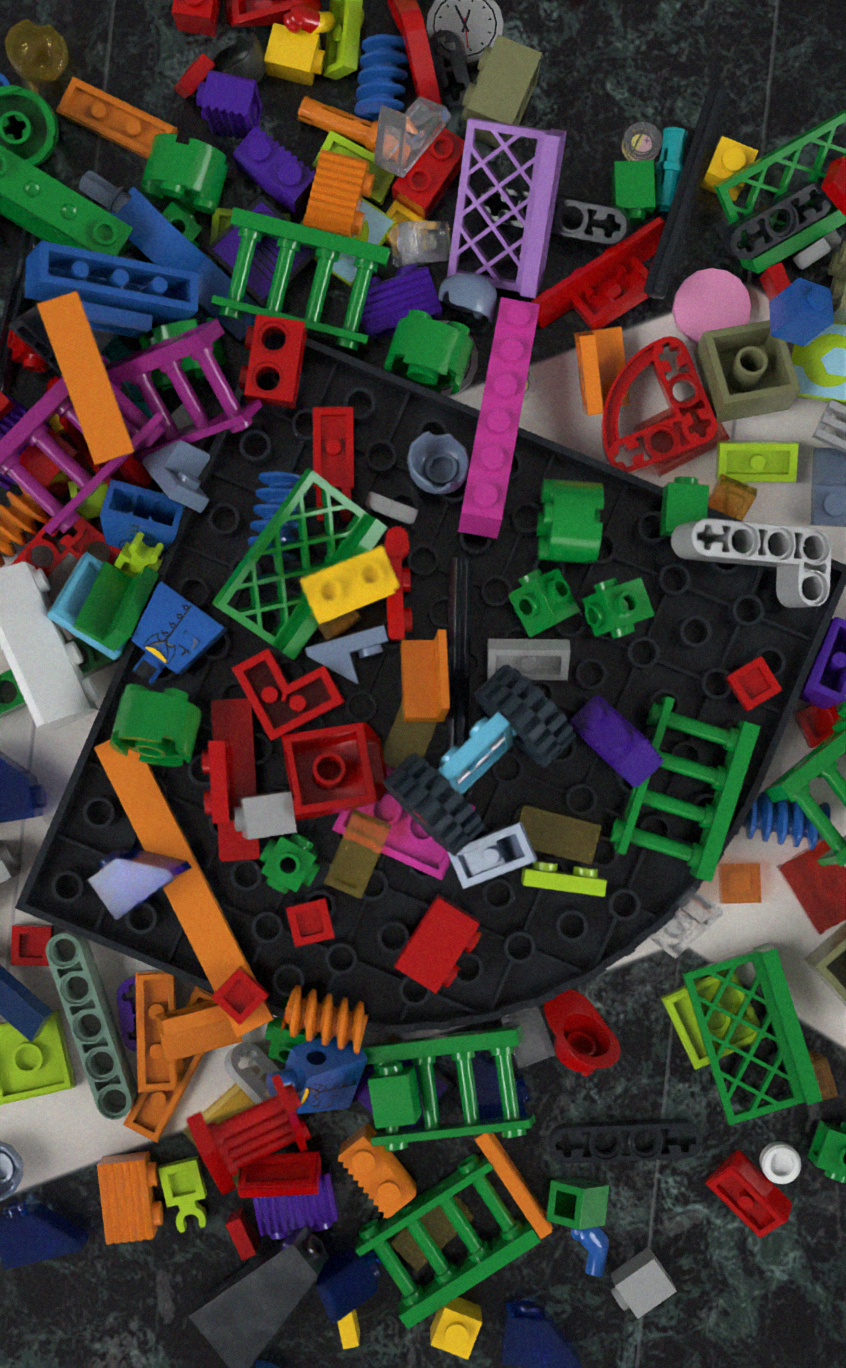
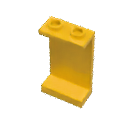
M383 546L300 579L319 625L395 594L394 589L399 588Z

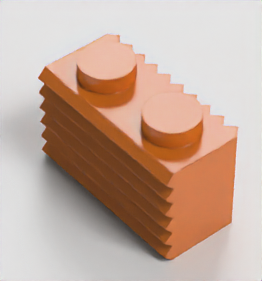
M321 149L303 225L353 238V235L360 237L365 220V213L359 212L363 196L370 197L375 179V174L369 173L370 166L368 161Z
M366 1123L341 1143L338 1162H344L343 1168H349L348 1174H353V1180L359 1181L358 1187H364L363 1193H369L368 1199H373V1205L379 1206L378 1211L384 1212L383 1218H390L417 1195V1183L391 1151H385L384 1145L372 1146L371 1138L376 1132L369 1123Z
M149 1151L102 1157L97 1164L106 1244L153 1239L158 1226L163 1225L164 1218L162 1202L155 1200L154 1186L159 1185L157 1162H151Z

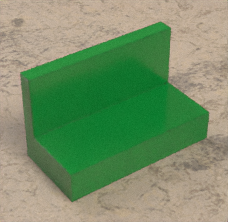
M105 561L72 627L112 651L117 650L131 637L159 573L145 566L134 577H131Z

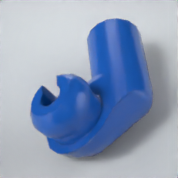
M600 1227L583 1230L571 1228L572 1238L580 1241L588 1251L585 1272L592 1276H604L609 1250L607 1235Z

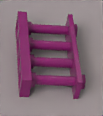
M217 318L105 364L110 381L119 390L123 386L122 382L129 380L131 385L136 384L152 415L154 416L157 412H160L167 418L161 425L166 430L163 435L150 447L143 443L132 454L134 456L132 459L142 463L145 456L176 441L191 443L226 429H230L231 433H236L253 423L251 417L263 406L260 399L240 406L212 354L214 350L212 343L224 334ZM190 355L193 361H198L225 412L208 417L180 365L183 362L182 358ZM159 368L161 373L166 372L193 424L178 429L150 378L152 370ZM123 417L129 436L132 439L139 431Z
M101 354L102 360L105 365L108 362V360ZM63 376L0 440V473L3 476L8 474L53 517L43 528L48 534H53L58 529L63 534L67 532L81 517L76 511L133 454L130 453L110 460L92 477L48 434L49 429L45 425L56 414L60 418L65 416L83 433ZM111 382L122 416L139 431L131 439L134 450L136 451L143 443L150 447L166 431L161 425L167 418L160 412H157L149 419ZM28 443L32 447L37 445L82 489L66 506L61 504L19 463L21 458L17 454Z

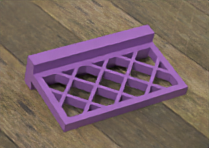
M473 117L468 118L447 278L458 273L468 272L458 270L460 253L471 246L483 263V266L474 273L484 276L495 288L520 292V296L536 298L543 285L567 131L552 128L550 130H543ZM477 129L491 131L501 145L486 158L483 157L475 145ZM502 133L514 136L506 141ZM520 136L537 139L535 157L524 165L510 146ZM504 149L517 170L501 182L488 164V161ZM474 155L479 163L471 168ZM534 163L531 177L526 168ZM482 167L495 187L478 198L469 182L470 175ZM518 174H521L529 185L530 192L529 197L517 205L504 185ZM498 190L511 210L495 222L482 202ZM469 196L473 203L466 208L467 197ZM528 204L525 217L520 209ZM476 207L489 227L473 238L464 225L465 214ZM515 214L523 225L524 231L523 237L511 245L498 225ZM493 230L505 250L492 260H489L477 241ZM462 235H463V237L466 239L467 243L461 247ZM522 244L519 256L515 248ZM508 253L518 266L516 280L502 278L493 266L494 263ZM487 269L491 276L481 273Z

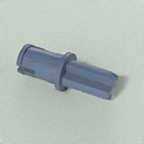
M88 170L82 176L79 183L80 191L106 207L108 213L112 210L118 213L132 197L127 194V189L124 186L118 188L91 170Z

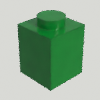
M654 160L614 161L610 173L611 204L621 206L628 212L630 225L643 223L645 219L651 218L656 207Z
M674 477V483L668 482L663 487L661 536H672L674 529L681 523L707 519L709 485L698 484L699 479L695 477Z
M388 1062L379 1065L378 1070L368 1079L375 1129L415 1124L422 1114L415 1066L403 1067L402 1062Z
M580 1177L551 1180L546 1221L578 1230L604 1226L609 1185Z

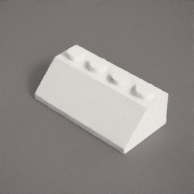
M27 562L1 567L0 646L36 727L56 730L98 711L95 700L99 699V694L90 677L84 678L78 664L83 662V658L76 643L73 640L68 642L62 629L63 627L46 617L52 607L46 593L51 590V587L41 568L36 570L34 566Z

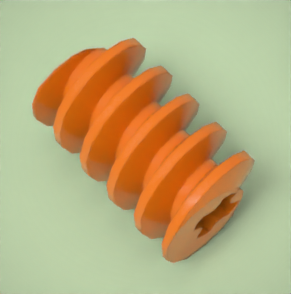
M21 487L20 489L23 493L21 496L11 491L6 493L11 503L9 507L0 503V567L5 565L1 552L13 557L17 552L12 542L25 546L28 540L24 531L36 535L39 529L35 520L46 524L50 519L48 513Z
M296 985L289 996L280 1033L289 1024L290 1036L296 1038L300 1031L305 1028L306 1041L312 1042L317 1033L321 1032L322 1045L328 1046L332 1038L336 1036L337 1046L340 1050H343L348 1042L352 1040L353 1052L359 1054L368 1015H365L364 1003L362 1001H358L354 1009L350 1011L348 998L343 997L337 1007H334L331 993H327L322 1002L319 1003L317 1002V991L315 989H312L307 997L303 999L301 986Z

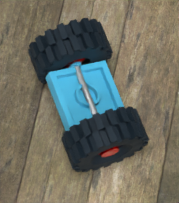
M504 664L474 693L477 703L481 705L480 708L490 718L484 717L472 728L469 734L471 738L461 748L454 746L443 756L440 761L442 766L438 771L433 766H430L426 760L420 758L418 754L412 753L383 781L385 788L411 818L452 856H456L485 828L484 823L481 821L482 819L474 812L471 805L463 799L462 794L512 745H515L518 749L520 748L528 758H532L538 765L541 764L542 767H547L576 737L573 727L566 721L567 718L564 714L556 709L557 706L553 701L549 700L539 687L536 688L528 677H523L520 671L515 668L512 669L507 664Z

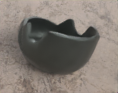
M254 33L250 34L252 39L247 38L243 34H238L235 44L226 46L215 54L212 60L215 66L211 70L254 79L258 83L266 72L267 64L264 62L265 50Z

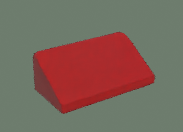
M739 1149L732 1153L705 1181V1184L759 1238L764 1237L789 1219L792 1202Z

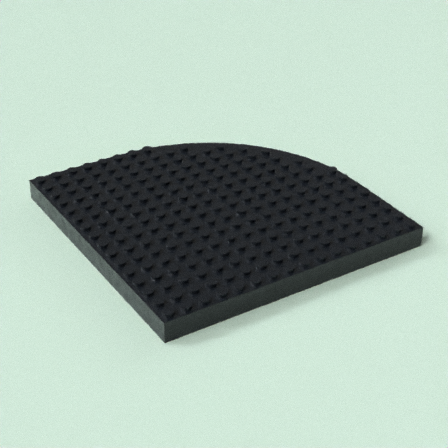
M279 333L271 334L266 338L264 346L269 350H278L285 344L286 337ZM306 337L295 409L262 404L263 406L251 417L253 423L245 429L236 433H231L230 429H226L216 434L208 453L210 459L198 477L201 481L199 487L209 498V502L202 513L187 506L184 509L176 538L166 551L158 570L159 576L129 638L15 909L214 992L94 747L111 739L121 696L124 694L127 685L136 684L146 687L150 691L164 693V690L167 688H174L186 692L189 695L187 702L199 708L202 713L191 762L187 763L184 759L182 766L178 767L150 764L256 981L270 993L266 1001L273 1015L281 1018L284 1017L286 1008L282 1006L285 997L289 998L296 985H300L303 999L307 997L312 989H315L317 991V1002L319 1003L322 1002L327 993H331L334 1007H337L343 997L348 998L350 1011L354 1009L358 1001H362L364 1003L365 1015H368L365 1027L367 1031H380L387 1034L434 1029L442 1031L450 1029V1027L470 1023L478 1024L502 1018L504 1015L544 1004L571 988L591 981L618 960L632 954L649 936L658 932L674 918L675 913L690 896L692 897L697 892L704 880L690 874L691 866L687 865V861L632 843H629L626 855L613 850L615 842L610 841L612 828L616 818L623 819L633 787L585 742L574 727L575 739L547 767H542L541 764L538 765L532 758H528L520 748L518 749L515 745H512L462 796L467 803L476 807L474 812L479 815L485 825V828L472 840L484 836L500 826L522 822L537 860L557 863L558 871L573 872L574 866L598 869L597 876L604 877L607 880L605 897L524 886L521 882L523 866L463 889L452 861L443 879L440 880L332 830L340 812L295 821L296 833L315 843L312 849L319 852L314 862L321 866L311 885L307 887L302 884L297 892L289 889L287 894L269 886L265 882L268 876L261 873L265 863L259 860V858L256 860L221 861L219 859L217 824H212V814H205L204 791L211 790L210 774H204L202 769V750L208 749V741H213L211 702L213 700L247 698L232 668L264 650L270 649L273 650L287 679L292 683L324 666L307 656L305 649L307 647L383 625L388 638L387 597L318 625L294 660L212 604L252 547L248 544V538L260 535V533L250 527L251 522L263 519L253 512V506L266 503L256 497V490L269 487L259 481V474L280 471L302 476L307 468L313 470V407L354 408V489H351L352 502L388 527L373 549L383 546L385 551V533L388 532V529H391V526L395 527L397 525V527L405 528L409 536V554L403 559L402 567H410L411 591L403 592V607H412V632H404L405 640H434L438 629H446L448 640L449 559L453 555H467L472 558L468 740L471 738L469 734L472 728L484 717L490 718L480 708L481 705L477 703L474 693L488 680V639H557L570 641L568 680H531L536 688L539 687L544 692V695L553 701L557 706L556 709L564 714L569 724H571V718L594 696L600 695L647 739L652 728L646 725L653 702L660 703L661 697L666 696L675 699L671 712L727 730L730 727L736 728L737 721H746L761 726L718 863L734 836L738 835L763 784L845 588L846 565L831 559L830 591L828 598L823 604L802 608L785 607L777 597V567L688 560L679 557L672 548V536L660 535L663 487L518 427L498 538L458 532L467 479L460 488L451 493L432 494L419 488L411 478L407 457L411 443L422 433L430 431L431 434L435 435L451 434L454 439L466 448L471 462L480 410ZM266 373L259 379L258 387L263 390H272L278 385L280 377L275 373ZM238 382L234 395L241 406L249 402L244 396V390L239 389ZM543 479L577 480L603 484L604 509H600V522L603 523L598 558L594 563L547 561L537 558L539 536H536L538 512L543 513L544 503H541ZM312 483L307 490L308 495L303 497L305 509L316 507V489L313 488ZM369 491L418 509L419 511L414 523L408 524L367 508L365 501ZM331 497V504L337 503V501ZM708 507L707 519L743 522ZM340 510L332 511L334 531L345 529L350 521H342ZM317 515L305 517L307 537L325 533L324 521H317ZM298 529L290 530L289 534L299 539ZM732 535V546L735 549L736 541ZM708 537L697 538V541H702L703 544H707ZM768 539V549L771 551V543ZM326 541L308 545L310 564L322 562L327 555ZM300 547L289 549L290 552L297 555V560L282 558L283 569L288 570L301 567ZM262 555L255 564L256 575L261 576L275 573L274 557ZM539 568L543 575L558 568L564 580L568 583L570 592L580 612L529 637L507 594L522 587L518 579ZM303 575L285 579L286 597L296 596L301 592L303 586L300 579H303ZM617 577L620 585L641 577L655 616L634 623L636 631L613 639L611 633L608 632L595 637L592 627L585 618V608L581 599L595 594L594 585ZM276 581L258 585L260 604L278 600ZM163 582L228 630L182 675L176 674L165 666L154 683L150 684L132 671L146 651L132 642L131 639L158 584ZM802 584L801 589H802V593H803V595H804V586H803V584ZM250 588L237 589L227 604L235 610L252 606ZM279 608L261 612L262 627L270 634L280 621ZM253 614L245 616L253 621ZM388 639L389 643L381 645L382 653L361 659L358 652L351 654L359 685L328 668L345 703L287 733L293 734L366 722L381 739L385 765L396 769L408 756L416 753L438 771L442 766L440 761L445 755L446 718L444 722H403L401 641L391 642ZM762 656L782 691L751 710L745 711L726 681L725 676L756 657ZM252 707L257 794L283 790L290 791L284 762L282 737L270 741ZM668 727L665 729L659 748L660 751L713 768H717L718 765L724 766L728 753L727 750L723 749L724 745ZM660 767L651 774L647 786L649 790L703 807L706 804H712L716 789L711 788L710 783ZM643 804L635 824V828L691 846L694 842H700L704 829L699 827V822ZM282 835L259 838L260 856L271 838L278 842ZM285 857L281 861V867L287 872H292L296 868V862L291 857ZM533 862L524 866L533 867ZM439 894L479 919L480 925L477 930L482 934L470 953L463 950L455 964L460 969L450 986L446 988L441 985L437 993H434L396 969L395 961L435 897ZM326 897L335 938L295 947L286 907Z

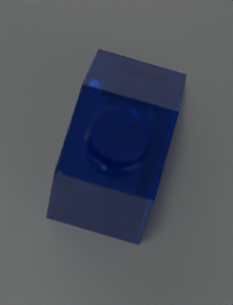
M0 750V823L42 816V808L47 805L43 784L38 785L37 776Z
M134 849L122 856L118 851H115L97 864L100 871L88 879V881L113 918L117 920L138 908L192 867L186 860Z
M475 1051V1057L471 1059L480 1119L504 1117L496 1061ZM524 1078L515 1079L519 1114H527L524 1103L531 1101Z
M26 1201L15 1202L5 1206L0 1214V1257L3 1270L81 1251L89 1239L86 1230L41 1203L27 1206Z
M354 1246L330 1256L317 1277L316 1289L331 1324L340 1321L378 1291V1277L382 1275V1270L374 1252L370 1254L367 1252L359 1257Z
M518 1300L515 1304H505L500 1343L501 1364L526 1368H582L578 1351L545 1308H541L537 1303L528 1300Z

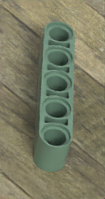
M63 930L53 936L47 943L46 957L99 1113L107 1119H121L130 1111L138 1097L137 1085L88 939ZM61 939H69L74 943L76 947L74 957H65L60 952L59 943ZM79 976L86 980L89 988L87 994L81 995L73 990L71 984L73 977ZM85 1014H93L99 1018L101 1022L100 1031L93 1032L86 1028L84 1024ZM106 1052L110 1054L114 1062L113 1068H102L96 1060L97 1053ZM116 1089L124 1093L126 1104L123 1106L113 1104L109 1099V1091Z

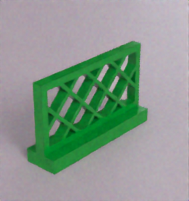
M846 109L713 185L729 225L739 219L736 211L742 212L741 218L752 212L760 188L775 192V198L786 192L795 168L810 173L808 180L817 182L819 176L825 178L826 173L820 171L828 149L844 153L843 156L846 158L845 148L831 144L837 126L846 122ZM824 134L822 140L816 139ZM810 142L820 145L812 169L796 164L802 147ZM790 154L788 160L782 159V158H784L785 156H787V155ZM775 162L786 165L778 188L762 184L768 166ZM754 174H756V175H755V178H754V181L748 179L749 177H751V176H753ZM741 182L752 185L744 208L735 206L728 192L730 188ZM809 192L810 200L801 206L814 205L813 200H811L813 192ZM832 202L831 208L825 216L751 259L739 258L743 268L759 274L768 267L845 224L846 215L844 216ZM780 209L775 210L769 218V225L773 231L781 229L785 224L784 221L777 219ZM775 223L780 225L773 229ZM741 232V240L737 244L746 248L747 236L745 232Z
M307 468L212 604L294 660L319 623L315 618L304 589L296 596L286 597L285 579L303 575V578L310 576L312 572L315 574L371 551L388 527L366 513L313 470ZM314 483L321 488L322 506L305 509L303 496L311 484ZM331 497L335 499L337 503L331 504ZM348 509L354 514L345 529L334 531L332 511ZM323 514L325 533L307 537L305 517ZM297 519L299 539L281 543L280 528L286 521ZM326 541L327 555L322 562L310 564L308 545ZM300 547L302 566L284 570L282 551ZM273 553L275 573L257 576L255 564L262 555ZM276 581L278 600L260 604L258 585ZM249 587L252 606L235 610L227 604L237 589ZM279 608L280 621L270 634L262 627L261 612ZM253 614V621L245 616Z
M769 943L753 947L754 950L681 972L729 1126L805 1102L807 1105L823 1101L777 948ZM752 962L755 977L748 990L730 981L738 965ZM727 969L724 977L716 973ZM711 975L721 981L711 1001L697 994L693 979ZM727 984L745 993L735 1014L717 1005ZM758 985H759V988H760L762 997H760V996H758L757 994H755V991H756ZM752 998L765 1004L767 1011L760 1027L742 1018ZM700 1002L708 1005L705 1013H703ZM714 1009L732 1018L722 1039L708 1030L707 1022ZM739 1022L757 1031L747 1052L729 1043ZM769 1024H771L773 1034L766 1031ZM763 1035L775 1041L778 1047V1052L771 1065L753 1056ZM712 1040L720 1043L716 1051L714 1050ZM726 1047L744 1056L734 1076L722 1071L718 1063ZM750 1060L768 1069L758 1089L740 1080ZM781 1061L785 1072L778 1069ZM775 1073L788 1080L791 1095L775 1099L765 1094ZM723 1077L731 1081L727 1089ZM737 1085L755 1094L747 1109L733 1112L730 1098ZM762 1098L769 1101L763 1104H759Z

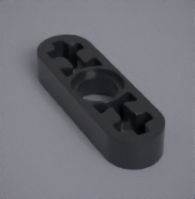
M812 180L803 181L730 224L723 236V244L726 251L741 259H751L825 216L831 208L832 201L822 190V183ZM809 192L818 194V197L813 200L814 208L801 206L810 200ZM791 204H795L801 207L795 209ZM782 208L786 213V222L781 229L773 231L769 225V218L775 210ZM760 230L765 235V237L756 234L755 232ZM741 232L755 233L746 239V248L737 245L741 240Z

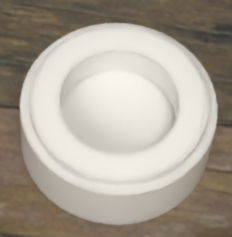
M780 1141L772 1142L760 1154L759 1163L761 1170L770 1181L777 1184H787L799 1175L801 1159L791 1145Z

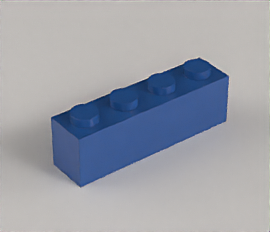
M40 241L26 258L25 298L48 301L78 291L81 301L153 315L152 322L163 324L188 320L198 312V273L45 241Z

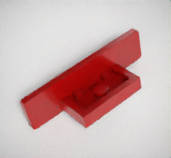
M658 217L649 224L642 225L635 233L617 245L609 247L593 261L577 268L570 276L552 288L542 291L538 297L531 301V303L540 304L537 324L544 328L574 308L591 330H597L647 299L648 295L643 291L649 271L642 263L655 254L665 221Z
M248 698L213 700L211 702L213 741H208V749L202 750V769L204 774H210L211 790L204 791L205 814H212V824H217L219 859L221 861L256 860L260 857L259 838L250 840L243 838L242 831H235L232 807H238L237 797L257 794L252 705Z

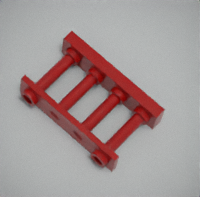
M279 1074L271 1077L277 1095L217 1124L215 1120L206 1123L201 1111L185 1118L199 1153L222 1196L237 1189L232 1177L239 1174L238 1169L293 1142H296L300 1152H309L305 1141L312 1137L303 1117H298L295 1110L301 1107L302 1104L293 1084L290 1083L284 1086Z

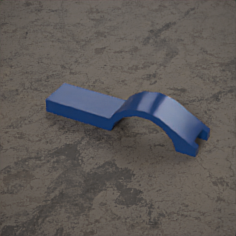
M133 186L128 191L132 196L118 213L112 210L110 214L133 228L128 238L154 264L198 273V303L241 341L246 335L248 325H255L256 317L243 314L242 321L219 315L220 307H216L211 303L213 295L227 298L231 278L213 260L178 231ZM246 292L244 293L242 303L260 307Z

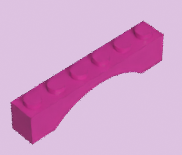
M501 297L458 532L498 538L540 304Z

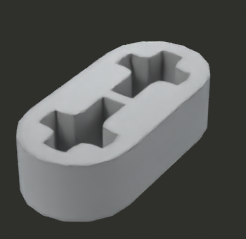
M250 1042L240 1043L231 1049L225 1058L227 1073L255 1104L269 1099L265 1095L267 1091L266 1077L269 1073L281 1070L258 1046ZM247 1054L251 1058L248 1063L249 1067L242 1070L238 1063L241 1060L240 1057Z

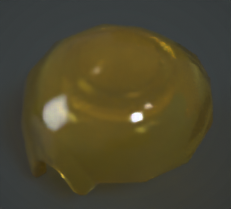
M25 19L9 29L4 40L6 54L11 66L20 77L31 82L49 83L65 72L69 61L67 43L54 30L51 24L37 26L29 19Z

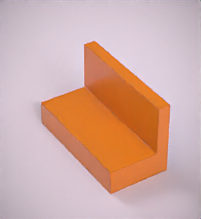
M621 326L574 333L582 408L588 416L603 414L606 398L613 381L626 364ZM628 391L623 398L621 406L630 405Z
M438 629L434 640L401 641L403 722H444L450 709L446 629Z
M214 1000L155 1015L166 1063L243 1042L242 1036L236 1037L224 1010Z

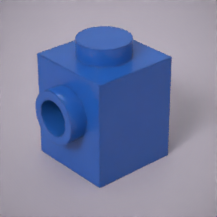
M802 278L795 280L769 302L771 336L802 347L834 323L831 289Z

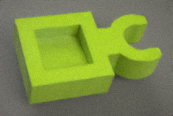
M138 532L135 535L131 544L125 543L114 564V567L131 577H134L145 566L157 572L162 562L158 558L164 549V545L158 542L156 547L147 546L142 541L144 537L142 532Z
M199 1156L160 1165L158 1172L167 1207L179 1206V1213L176 1217V1226L179 1232L186 1231L187 1222L185 1216L193 1214L198 1218L200 1228L205 1227L208 1219L207 1211L197 1201L207 1196Z

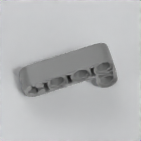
M702 519L681 523L672 532V548L681 558L777 567L776 592L780 603L785 607L820 606L829 596L831 541L828 535L821 530L719 519ZM732 535L736 541L735 549L732 546ZM708 537L707 544H703L702 541H697V538ZM768 539L771 543V551L768 549ZM803 544L805 545L806 553L803 551ZM802 584H803V586H804V595H803L802 589H801Z

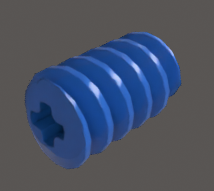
M377 34L363 40L361 44L363 55L359 60V66L362 71L359 72L357 78L360 86L356 91V97L359 102L354 107L356 116L371 122L382 119L386 121V125H394L401 122V119L393 115V112L402 111L405 106L402 101L394 99V97L406 94V88L396 83V81H404L408 77V73L405 70L397 68V66H404L409 63L407 55L399 52L406 50L403 37Z
M280 471L259 474V481L269 487L256 490V497L266 503L253 506V512L263 519L251 522V529L261 534L301 475ZM297 520L286 521L279 530L281 543L298 539L289 534L290 530L298 529ZM259 536L248 538V544L252 546ZM289 550L282 551V558L297 560L296 554Z
M760 792L757 798H755L743 822L746 837L751 840L757 829L761 830L763 842H767L772 832H776L777 843L783 845L787 835H792L793 847L797 848L803 837L807 838L809 850H814L818 841L823 840V837L795 801L790 802L789 800L787 802L782 800L773 803L765 792ZM823 802L819 807L830 820L829 803Z

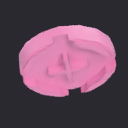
M710 268L697 271L684 280L674 296L672 313L675 326L679 332H682L689 339L688 341L697 346L703 332L747 324L752 306L749 292L738 277L726 270Z

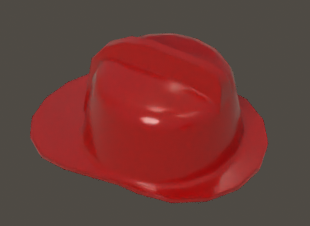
M569 989L557 995L556 998L544 1003L545 1018L555 1034V1055L564 1066L575 1072H580L586 1077L591 1075L596 1068L611 1067L619 1060L621 1049L618 1039L585 996Z

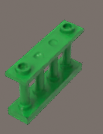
M0 145V214L45 242L118 257L126 253L129 245L125 242L133 230L131 226Z
M233 207L230 224L234 229L239 230L237 236L241 237L227 298L216 295L212 296L211 303L216 307H220L219 315L241 321L243 314L256 317V314L305 321L307 331L336 338L334 344L336 346L355 351L358 350L359 344L367 346L369 336L358 333L372 273H377L378 267L387 268L390 248ZM262 236L278 240L276 246L280 248L266 308L242 303L256 243L261 242ZM301 246L316 250L315 257L318 258L304 319L281 313L295 252H300ZM339 257L355 260L354 267L357 268L342 329L319 323L334 262L338 263Z
M667 696L661 697L660 703L653 702L646 725L652 727L648 741L664 759L660 768L710 783L711 788L716 789L712 804H706L703 807L647 789L649 776L639 787L632 788L623 819L616 818L610 841L615 842L613 850L620 854L626 855L629 843L685 860L687 865L691 866L690 874L692 876L712 883L761 726L746 721H737L736 728L730 727L727 730L671 712L675 699ZM666 727L724 745L723 749L728 751L724 766L718 765L717 768H713L660 751L659 748ZM643 804L699 822V827L704 828L700 842H694L691 846L635 828L641 805Z
M846 729L837 733L834 731L764 790L773 803L789 799L790 802L795 801L829 845L830 849L817 860L821 867L838 864L840 867L846 865V835L844 837L841 836L808 791L811 788L808 783L816 776L819 779L824 778L846 807V781L836 769L838 763L835 761L843 753L846 754Z
M522 1025L370 1043L363 1046L362 1049L368 1058L366 1064H373L374 1070H378V1066L381 1064L412 1059V1065H417L425 1126L402 1128V1126L386 1127V1131H379L371 1138L372 1146L384 1145L385 1151H397L408 1148V1142L494 1132H502V1137L504 1138L525 1135L526 1129L531 1128L535 1123L534 1113L519 1114L511 1053L515 1052L514 1046H519L524 1041ZM490 1049L491 1056H495L504 1117L480 1119L471 1058L475 1057V1051ZM451 1054V1060L456 1061L464 1121L441 1124L432 1063L436 1062L435 1056Z
M484 1153L480 1156L477 1154L468 1156L458 1164L456 1172L408 1202L390 1218H384L381 1221L373 1219L358 1231L359 1235L355 1240V1251L359 1257L373 1249L403 1294L398 1302L399 1318L407 1330L541 1242L540 1237L528 1219L525 1218L522 1221L514 1219L485 1174L493 1170V1167ZM470 1184H473L502 1228L500 1235L488 1243L487 1241H481L452 1197ZM438 1205L469 1250L467 1257L455 1265L453 1262L448 1263L420 1220L421 1216ZM405 1227L436 1272L434 1279L423 1286L414 1283L386 1240Z

